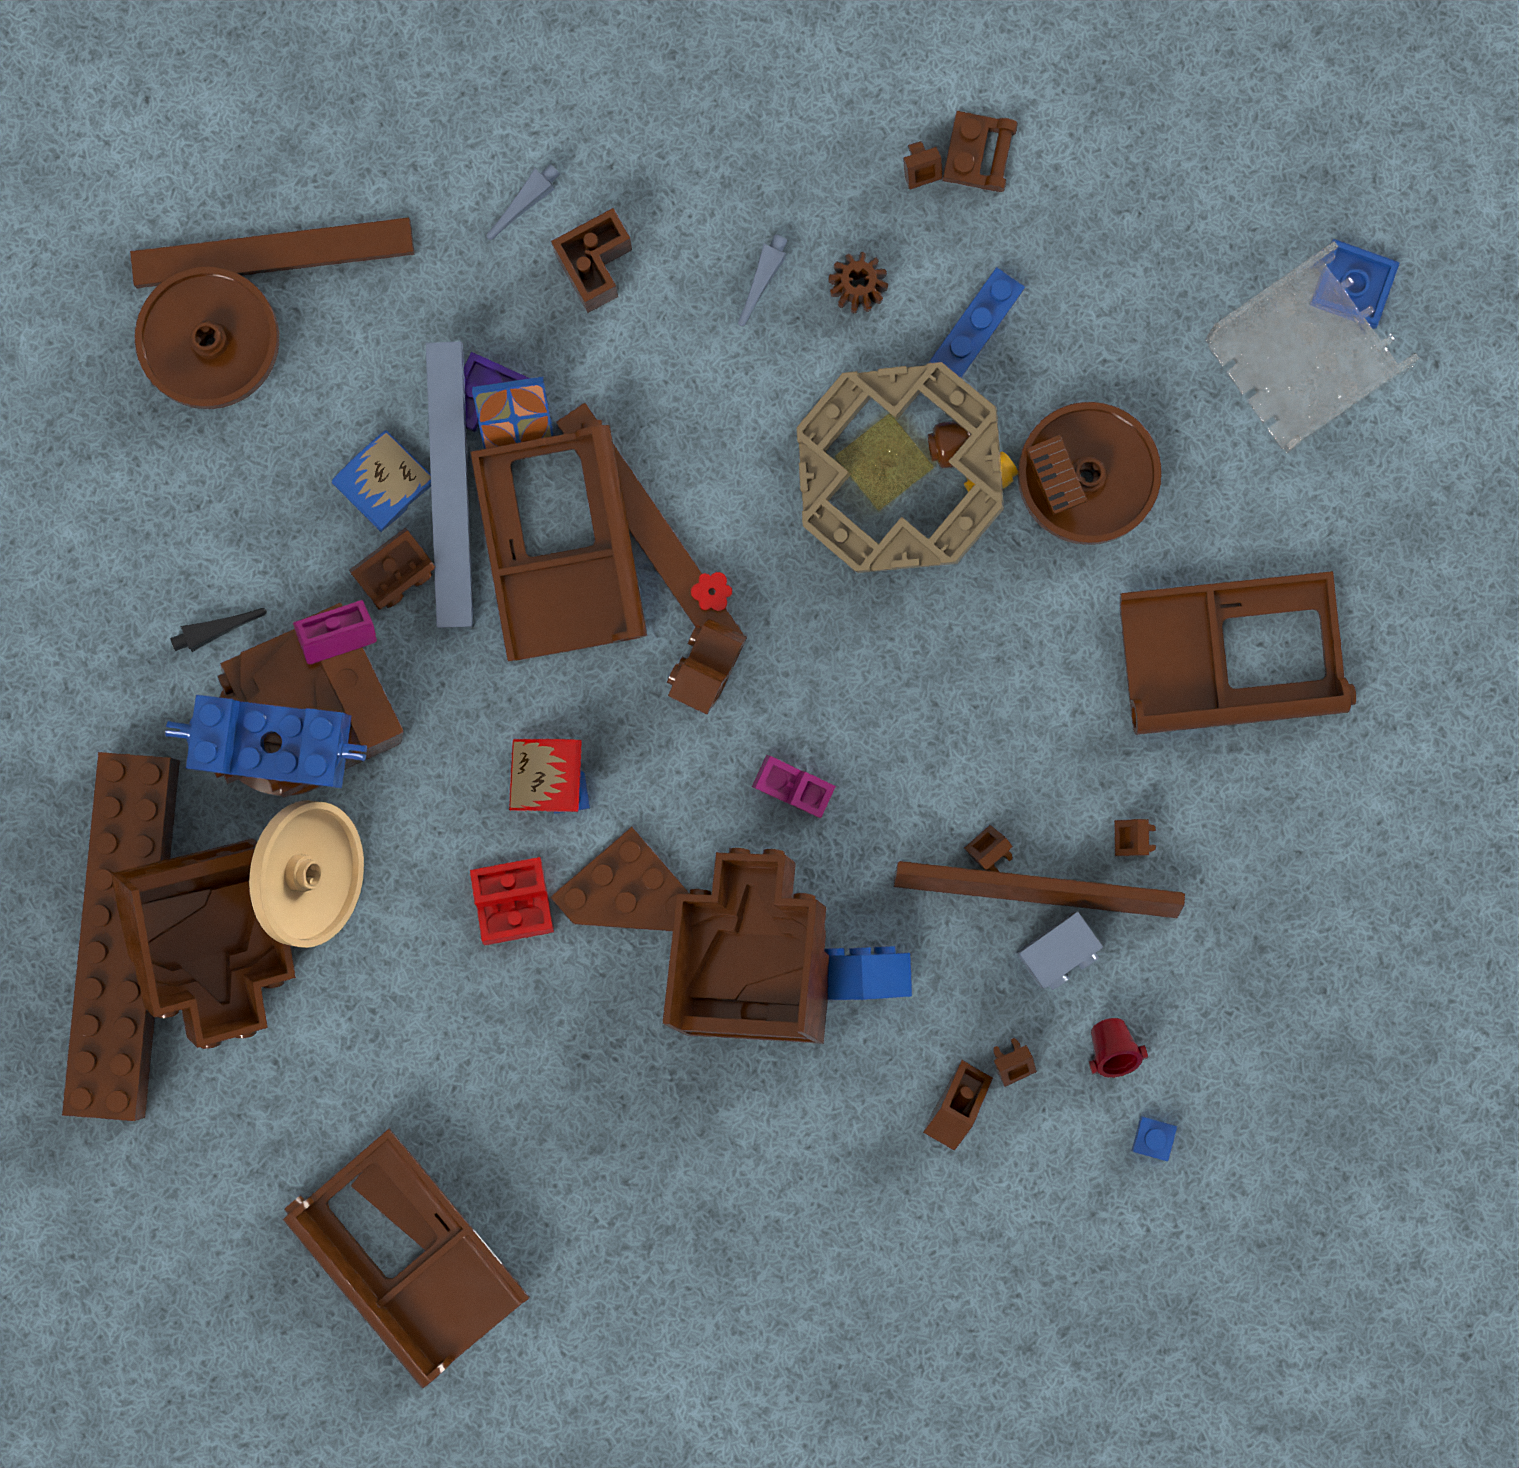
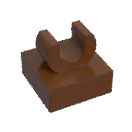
M922 141L908 145L911 155L904 157L903 162L905 179L909 190L941 180L942 163L937 147L925 150Z
M1149 819L1114 820L1115 856L1149 855V852L1156 850V845H1149V831H1156V827L1149 824Z
M991 825L964 847L971 858L985 870L989 869L990 871L999 872L994 865L995 862L1002 856L1009 862L1013 859L1009 851L1013 846L1004 835Z
M1015 1038L1011 1039L1013 1052L1004 1055L1000 1052L998 1046L993 1048L996 1058L994 1063L1004 1087L1037 1072L1033 1056L1027 1045L1021 1047L1019 1041Z

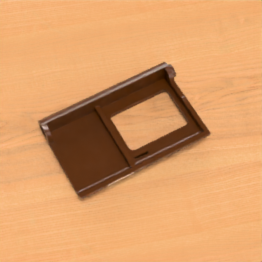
M390 1128L305 1200L300 1195L284 1209L288 1214L283 1219L286 1225L422 1389L437 1378L455 1359L530 1298ZM372 1163L380 1165L437 1235V1241L394 1278H388L384 1275L328 1206L329 1200Z

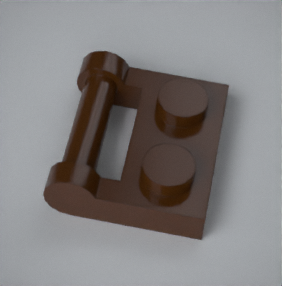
M956 111L942 181L1004 192L1006 186L1004 173L1011 138L1016 134L1018 122L1009 118L996 119ZM990 131L998 133L991 172L990 175L986 176L980 174L987 134Z

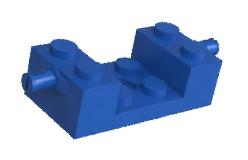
M196 695L193 717L189 724L168 721L166 724L167 728L180 729V731L165 730L166 737L187 739L189 748L186 769L342 788L346 759L362 761L366 759L365 754L352 753V751L367 752L366 745L348 744L351 715L309 708L298 709L241 702L234 699ZM276 732L282 738V746L277 752L269 753L264 747V739L268 734Z

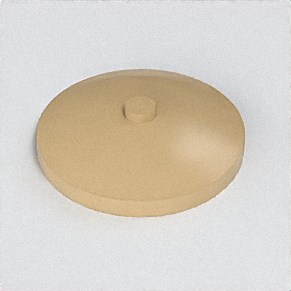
M299 801L288 805L278 812L263 830L256 844L251 862L249 879L250 897L253 910L260 925L276 941L290 946L305 948L321 945L334 937L353 913L363 882L364 856L359 834L345 812L335 805L326 802Z

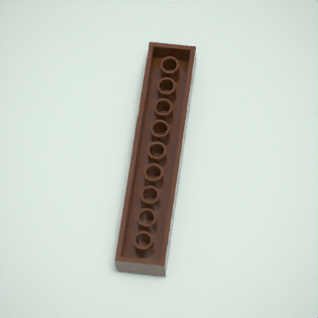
M98 752L62 1116L137 1121L145 1118L155 1017L143 1005L135 965L128 956L111 873L171 858L180 760Z

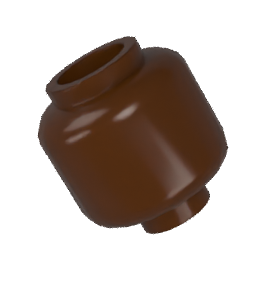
M955 421L936 424L933 428V433L928 434V445L932 462L937 461L942 468L953 467L949 460L971 434Z

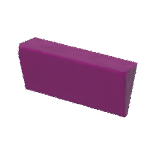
M363 600L293 622L296 635L308 664L374 644L377 641L373 622Z

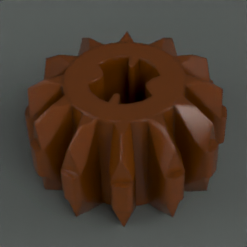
M864 252L859 254L858 261H855L851 254H846V265L837 261L834 264L836 273L830 274L828 280L829 283L835 285L830 289L831 297L841 296L838 301L840 308L845 307L848 302H851V313L853 314L857 313L858 304L862 303L866 312L871 311V301L881 304L883 297L880 292H885L888 289V283L882 280L887 275L886 269H876L879 262L877 257L871 259L869 263L865 262L866 254ZM861 277L865 279L864 286L861 284L856 288L852 286L853 279L856 281Z

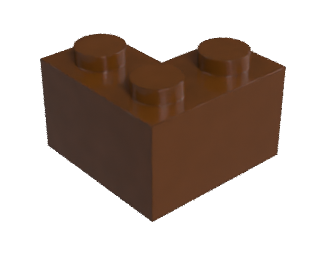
M614 208L551 241L554 253L587 313L618 297L616 285L605 265L632 251L631 239Z
M708 619L702 627L696 625L688 641V645L693 646L689 657L685 658L682 656L679 663L675 664L667 683L672 685L668 696L707 715L718 701L747 637L711 619Z

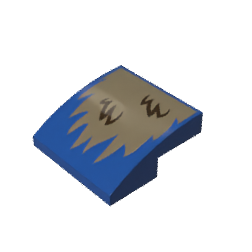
M385 430L360 451L332 479V484L382 532L407 510L409 504L431 487V474Z

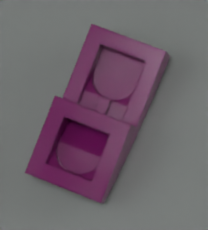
M770 755L765 756L752 785L753 788L818 818H822L836 787Z

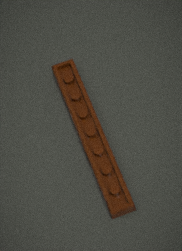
M410 218L130 251L133 283L136 288L158 286L172 275L196 267H218L243 276L415 255Z
M583 403L556 421V424L563 434H569L581 429V423L597 419L587 404ZM613 444L628 530L695 627L696 625L702 627L708 619H711L743 635L726 608L722 611H715L712 608L702 610L699 606V601L692 597L691 588L699 583L701 571ZM575 450V452L577 453V455H578L579 458H580L579 452H578L577 450ZM711 589V590L709 591V594H710V595H714V594H715L714 590Z
M903 861L897 863L894 876V887L1169 918H1178L1185 905V893Z

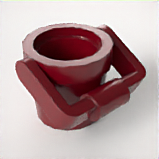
M1105 1019L1095 1024L1091 1029L1095 1060L1088 1061L1092 1075L1099 1073L1104 1077L1112 1078L1124 1076L1136 1070L1143 1060L1148 1059L1145 1045L1138 1047L1135 1044L1122 1019Z

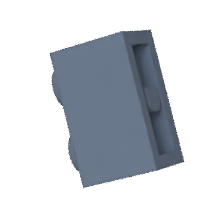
M1073 912L1017 951L1016 954L1040 988L1045 989L1050 986L1054 990L1070 979L1067 973L1079 965L1082 970L1099 958L1096 952L1102 949L1103 946L1079 912Z

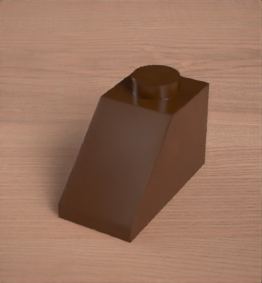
M961 1060L933 1109L923 1133L955 1151L973 1127L993 1078Z

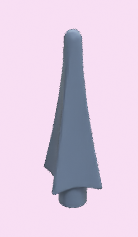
M551 164L542 173L534 168L508 209L487 233L489 240L494 239L515 219L555 190L551 183L560 173Z
M774 235L770 246L763 243L753 283L738 320L740 326L746 325L758 300L786 258V253L782 251L787 243V239L779 235Z

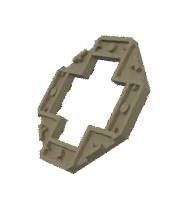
M942 362L928 363L925 366L916 367L901 366L870 372L842 373L797 426V442L799 443L800 490L803 501V527L857 573L958 564L1004 510L997 408ZM921 392L971 434L949 460V463L975 485L929 539L901 517L878 544L829 502L851 473L828 455L826 451L870 398L898 420Z

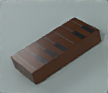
M1060 435L1026 449L1052 516L1087 502Z

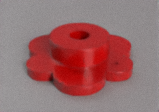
M715 572L711 576L704 573L699 576V583L691 588V595L695 600L699 601V606L702 610L712 608L715 611H722L726 608L727 598L732 595L733 591L729 585H726L727 578L723 573ZM711 589L716 591L714 595L709 594Z

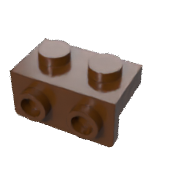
M405 527L349 571L371 598L377 609L381 610L385 606L391 608L400 602L404 597L403 592L412 585L418 587L430 579L432 576L431 571L436 567Z

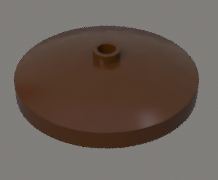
M196 267L172 275L151 292L138 315L135 328V347L144 373L163 394L177 403L188 407L217 409L231 406L244 400L265 382L277 359L279 327L270 303L262 292L248 279L223 268ZM214 337L216 339L212 345L208 344L206 346L209 338Z
M1098 402L1074 403L1057 409L1046 416L1030 433L1023 446L1018 463L1019 490L1030 515L1050 534L1075 544H1103L1114 541L1131 532L1151 511L1161 485L1160 456L1149 432L1136 418L1124 410ZM1060 435L1087 502L1052 516L1026 449ZM1088 471L1092 474L1093 479L1090 483L1085 481V477L1080 476L1082 472Z

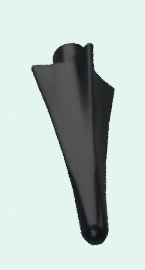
M259 608L227 618L181 626L183 633L171 637L170 640L175 651L188 647L193 652L231 630L264 616L267 610Z

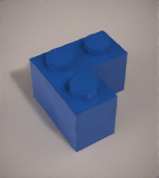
M895 946L874 947V954H871V947L849 948L850 955H845L844 948L824 949V952L829 955L828 1000H867L912 996L910 953H896Z

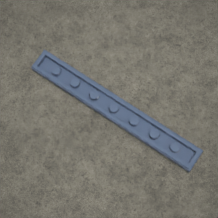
M461 341L426 343L434 565L436 567L434 569L437 628L474 627L463 343Z

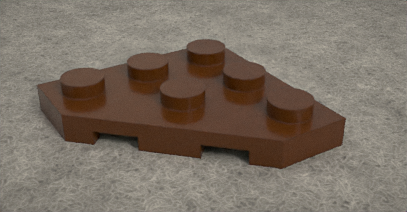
M631 827L554 893L551 898L573 924L673 931L677 894L690 893L635 829Z

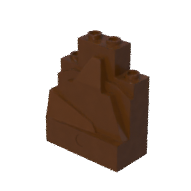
M340 602L311 616L342 607V604ZM295 629L220 663L223 674L217 677L226 696L231 693L234 697L229 699L289 708H309L341 712L351 715L348 744L366 745L367 752L352 751V753L365 754V760L383 753L402 742L404 731L363 647L308 664ZM276 732L268 734L264 739V747L269 753L277 752L282 746V738ZM346 759L344 770L363 761ZM214 773L216 778L224 776L227 784L245 777ZM266 779L272 792L279 790L283 798L311 786L310 784Z
M254 839L111 873L129 959L135 965L143 1005L153 1017L159 1018L173 1017L179 1013V1010H182L186 1036L197 1048H214L221 1045L224 1040L234 1037L239 1039L254 1036L257 1031L268 1028L261 987L268 989L282 986L284 981L296 978L291 946L282 944L270 937L260 925L253 910L249 879L252 857L257 841Z
M729 848L728 853L716 852L712 895L711 891L704 889H690V894H677L662 1024L686 1036L824 1044L829 975V955L824 952L826 906L816 900V896L812 894L795 893L792 899L796 863L786 856L784 851L764 849L763 854H750L748 849Z

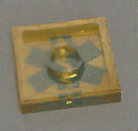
M890 413L835 455V459L851 473V479L878 512L934 469L933 465Z

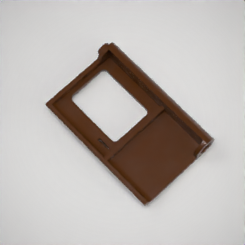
M590 420L581 423V429L574 433L472 451V464L507 660L518 661L647 637L610 426L602 425V420ZM577 450L581 458L595 542L589 547L530 557L526 552L511 469L512 463L516 460Z
M1333 571L1120 594V617L1132 725L1136 735L1350 712L1351 705L1356 704L1355 687L1353 684H1349L1344 677ZM1315 610L1318 612L1325 665V677L1323 679L1238 689L1230 687L1222 627L1225 619Z

